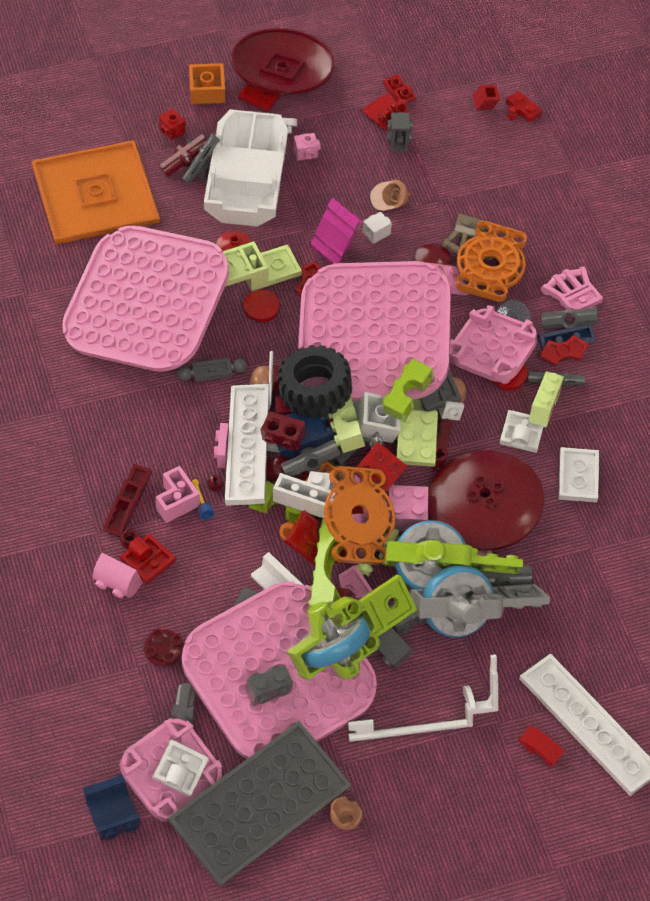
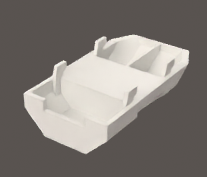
M230 109L218 122L216 136L220 139V142H218L212 154L204 198V210L221 223L258 227L276 216L288 128L280 114Z

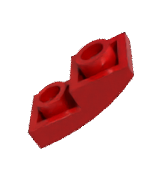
M399 74L383 81L384 87L396 101L404 99L408 103L416 99L410 86L404 84Z
M531 725L518 738V741L531 754L536 752L549 767L553 766L565 752L554 740Z

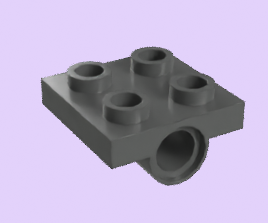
M449 370L446 379L436 391L428 396L419 398L424 410L428 412L444 407L446 401L461 402V396Z

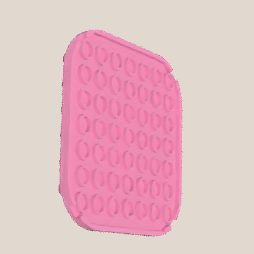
M140 226L118 228L119 231L111 235L108 233L95 247L64 315L63 333L74 350L87 356L157 372L176 369L188 362L201 344L229 277L228 260L223 251L210 241Z
M419 261L339 263L325 266L307 280L302 291L298 349L302 347L309 348L310 345H314V347L322 345L327 349L329 347L335 349L336 353L340 352L347 359L351 371L352 393L350 395L352 401H359L364 392L385 397L386 394L391 392L394 381L401 377L404 366L407 363L409 364L413 358L431 367L434 377L425 391L413 388L408 390L405 395L412 399L428 396L442 385L449 370L451 291L448 280L435 266ZM311 377L304 380L302 384L315 387L325 384L329 379Z
M295 582L275 584L201 624L190 633L185 641L182 652V666L187 679L231 746L245 759L251 757L298 721L303 724L315 741L318 742L346 726L348 722H353L361 717L370 708L374 700L377 681L375 672L367 658L359 662L360 672L347 680H342L330 666L309 680L298 676V671L286 651L301 642L310 632L307 611L312 592L309 585L294 584ZM276 665L279 667L285 665L293 681L292 691L267 703L253 706L245 689L249 676L254 673H264Z

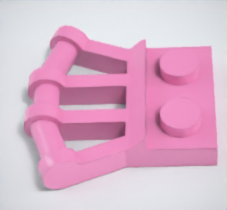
M585 267L575 270L565 269L561 274L553 275L551 280L540 288L544 295H550L559 300L560 305L564 306L565 309L590 308L603 301V297L589 282ZM580 276L582 278L583 285H581L575 277ZM563 280H568L574 289L570 290ZM555 285L558 286L563 293L557 291L553 287Z

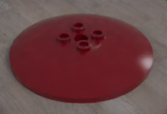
M269 28L252 32L240 39L232 51V65L238 76L251 86L270 93L290 95L310 92L324 85L333 74L334 57L330 49L322 41L310 34L293 29Z
M494 450L473 451L452 459L437 472L428 490V512L431 520L450 525L459 532L466 545H470L472 548L478 549V551L499 550L520 542L537 526L544 509L543 487L534 470L516 456ZM483 492H488L491 494L487 498H483L480 496Z

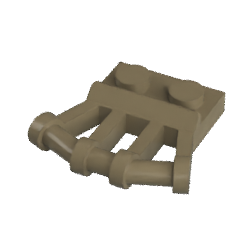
M459 214L454 232L444 240L442 247L445 249L449 248L457 253L458 256V251L466 242V239L469 240L476 237V226L480 221L484 220ZM486 228L479 229L482 232H488ZM457 237L462 238L460 247L453 243ZM486 257V260H492L493 257Z

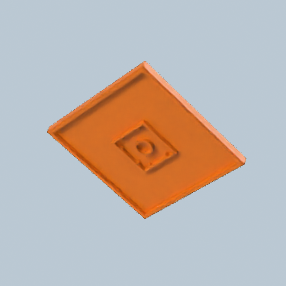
M135 140L31 161L55 245L119 231L118 228L125 226L143 227L160 223V217Z

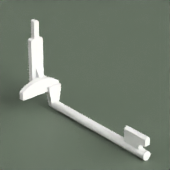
M496 655L490 656V697L487 701L475 702L470 686H463V694L467 702L465 703L466 719L374 730L373 719L348 722L349 731H356V733L348 734L349 742L473 727V714L498 711Z

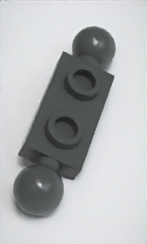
M229 358L192 363V369L186 366L180 367L177 371V377L181 381H188L194 376L195 382L232 377V371L236 373L245 372L247 363L244 359H236L230 364Z

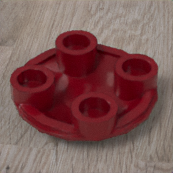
M430 243L421 246L416 251L415 260L425 263L449 265L451 256L449 251L441 245Z
M154 629L145 641V656L156 666L165 667L172 665L182 656L184 648L181 635L172 630Z

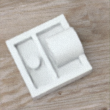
M508 410L500 444L537 453L543 426L528 422L529 414Z
M171 739L152 778L190 797L209 758Z

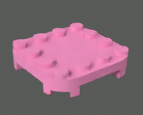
M487 305V308L477 311L473 309L469 313V320L454 340H450V362L476 375L507 384L510 382V379L518 374L537 344L536 329L528 319L525 322H521L495 312L494 306Z
M170 718L164 721L163 724L130 746L120 761L121 772L125 780L148 811L160 821H167L168 817L222 777L220 761L214 758L193 730V725L189 721L186 722L181 719ZM171 739L209 758L190 797L152 778Z

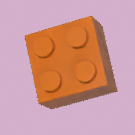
M223 63L189 64L191 104L225 103Z

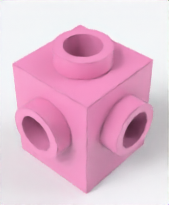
M314 133L294 136L293 148L297 161L318 158V150H321L319 139L316 140Z

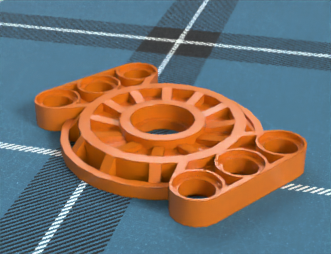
M480 221L476 226V237L467 240L458 251L457 267L460 274L456 278L455 285L460 291L502 302L507 298L508 288L518 283L524 275L526 262L521 249L526 245L527 236L522 231L487 221ZM486 228L488 232H482L479 229ZM497 233H504L506 236L499 237ZM521 238L523 242H516L514 239ZM486 257H494L499 261L500 265L488 266L484 264L483 260ZM522 268V271L519 274L518 269ZM466 280L469 284L463 285L459 281ZM484 285L486 289L480 290L477 286ZM501 290L504 294L497 295L494 291Z
M337 466L329 473V479L335 487L328 494L324 504L325 523L331 535L339 542L332 549V557L337 562L380 565L386 559V548L383 544L392 535L395 526L393 504L386 492L380 488L385 483V475L378 469ZM336 471L342 473V481H339L335 478ZM354 473L360 474L361 482H356L353 479ZM373 474L379 477V484H375L372 481L371 476ZM333 493H334L335 496H334V498L332 499V501L330 502V499H331V497H332V495H333ZM360 506L366 511L368 515L366 523H357L352 518L353 507ZM389 528L386 537H384L383 534L385 533L386 529ZM341 547L346 551L345 557L338 555V548ZM357 549H361L364 552L363 559L357 557ZM375 550H379L383 554L382 560L376 559L374 555Z

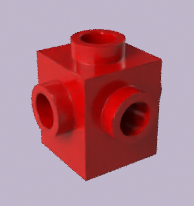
M173 108L159 116V128L163 135H167L170 140L186 133L185 118L179 115Z

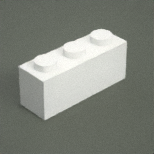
M280 473L273 488V501L301 511L305 510L309 514L324 518V504L331 490ZM333 493V495H332V497H331V499H330V502L332 501V499H333L334 496H335L334 493Z

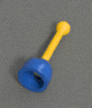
M193 479L192 484L200 494L201 506L198 508L200 519H211L215 515L214 509L209 503L204 502L198 486L199 481Z

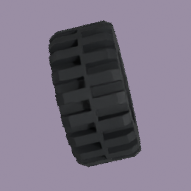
M310 345L309 348L302 347L297 352L293 351L290 353L289 358L286 357L282 361V365L279 366L277 377L280 397L286 408H290V411L294 414L299 413V416L305 418L306 416H310V418H316L317 416H321V418L327 417V414L331 413L332 415L337 412L338 408H343L345 402L347 403L351 397L352 379L349 363L340 352L336 353V350L329 347L327 349L322 345H319V347H314V345ZM311 377L329 379L325 384L315 387L301 384L304 380Z

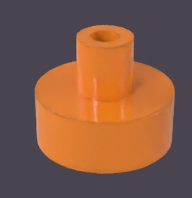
M288 521L280 527L279 533L284 541L295 522Z

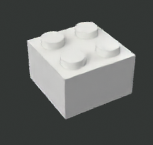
M364 392L362 398L357 403V420L362 436L368 438L375 437L376 440L393 443L400 432V420L384 412L382 404L384 397Z

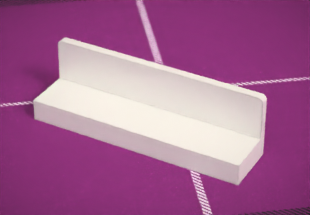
M269 552L263 556L262 566L251 573V577L264 590L282 582H295L294 584L303 585Z

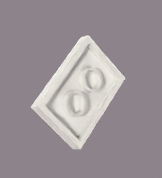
M561 447L559 500L597 503L599 450Z

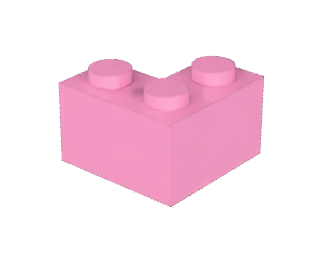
M180 466L163 474V487L166 492L156 496V509L165 523H168L200 506V494Z

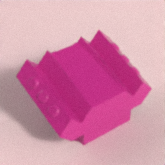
M332 197L310 246L330 264H339L352 247L363 221Z

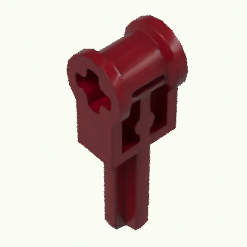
M448 418L442 420L436 441L435 467L430 466L435 471H439L447 463V448L453 422Z

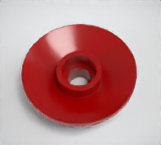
M232 230L223 233L218 238L217 246L222 251H226L251 243L252 240L246 233Z

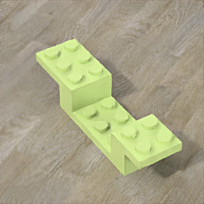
M255 242L223 251L229 263V277L225 287L246 280L252 292L302 275V270L288 244L260 253Z
M413 399V410L405 422L400 420V432L397 435V458L406 465L435 467L438 412L437 409L430 412L425 411L420 399Z

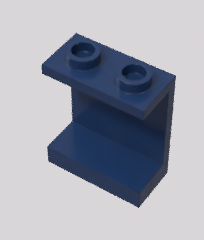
M123 774L83 788L84 799L100 840H110L118 834L130 833L141 827L140 816L135 812L126 789V781Z

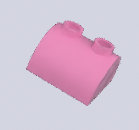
M101 553L93 571V579L96 581L95 585L103 590L107 587L113 589L112 594L120 599L123 596L132 597L143 583L138 572L122 562Z

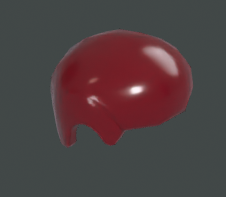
M277 455L268 459L266 476L270 482L277 481L280 473L285 474L281 466L282 463L289 460L285 456Z

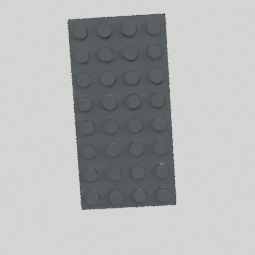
M298 721L168 817L167 821L216 884L221 887L347 791L352 785L303 724Z

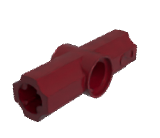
M201 134L188 145L181 144L177 146L174 150V155L159 165L166 176H171L183 166L189 167L200 152L199 148L204 146L207 139Z

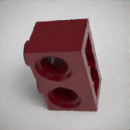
M270 411L260 429L262 440L266 443L277 444L287 450L293 449L296 451L299 450L307 433L305 422Z

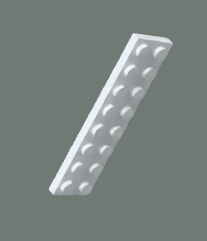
M269 384L231 386L225 489L226 506L265 504L267 443L262 440L260 429L269 413Z
M549 654L520 675L522 683L629 796L633 795L650 781V757L552 654Z

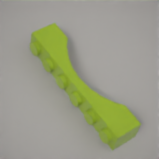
M322 519V526L319 528L320 540L317 542L318 554L315 557L316 568L313 571L314 582L311 585L312 596L309 600V608L319 602H327L330 606L341 598L336 587L331 583V571L335 562L332 557V549L339 542L329 532L325 519ZM340 547L337 549L338 555L343 550V548Z

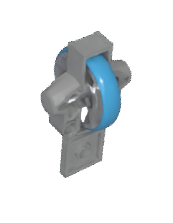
M453 565L444 568L430 579L425 589H413L410 593L418 609L414 613L420 619L425 618L429 626L439 634L453 638L464 637L476 632L488 619L501 618L504 607L521 609L524 606L542 607V605L550 604V596L535 584L491 586V583L481 571L467 565Z

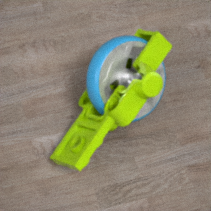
M429 520L409 527L400 536L398 542H387L385 566L396 567L398 574L401 575L404 583L410 588L425 589L430 579L436 573L449 566L467 565L479 571L519 574L523 567V559H518V556L507 555L506 558L498 557V554L491 553L486 554V556H478V549L466 545L462 536L453 527L440 521Z
M395 575L360 600L342 597L330 606L327 602H319L310 607L307 611L310 632L301 642L286 652L297 669L298 676L309 680L330 666L342 680H347L360 672L359 662L378 649L380 645L378 636L418 609L401 575ZM390 598H394L395 604L392 608L388 607V601ZM351 603V609L348 611V606Z

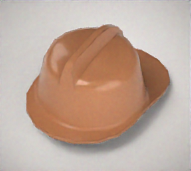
M392 180L377 184L371 192L370 200L374 208L385 211L405 205L411 193L408 192L403 182Z

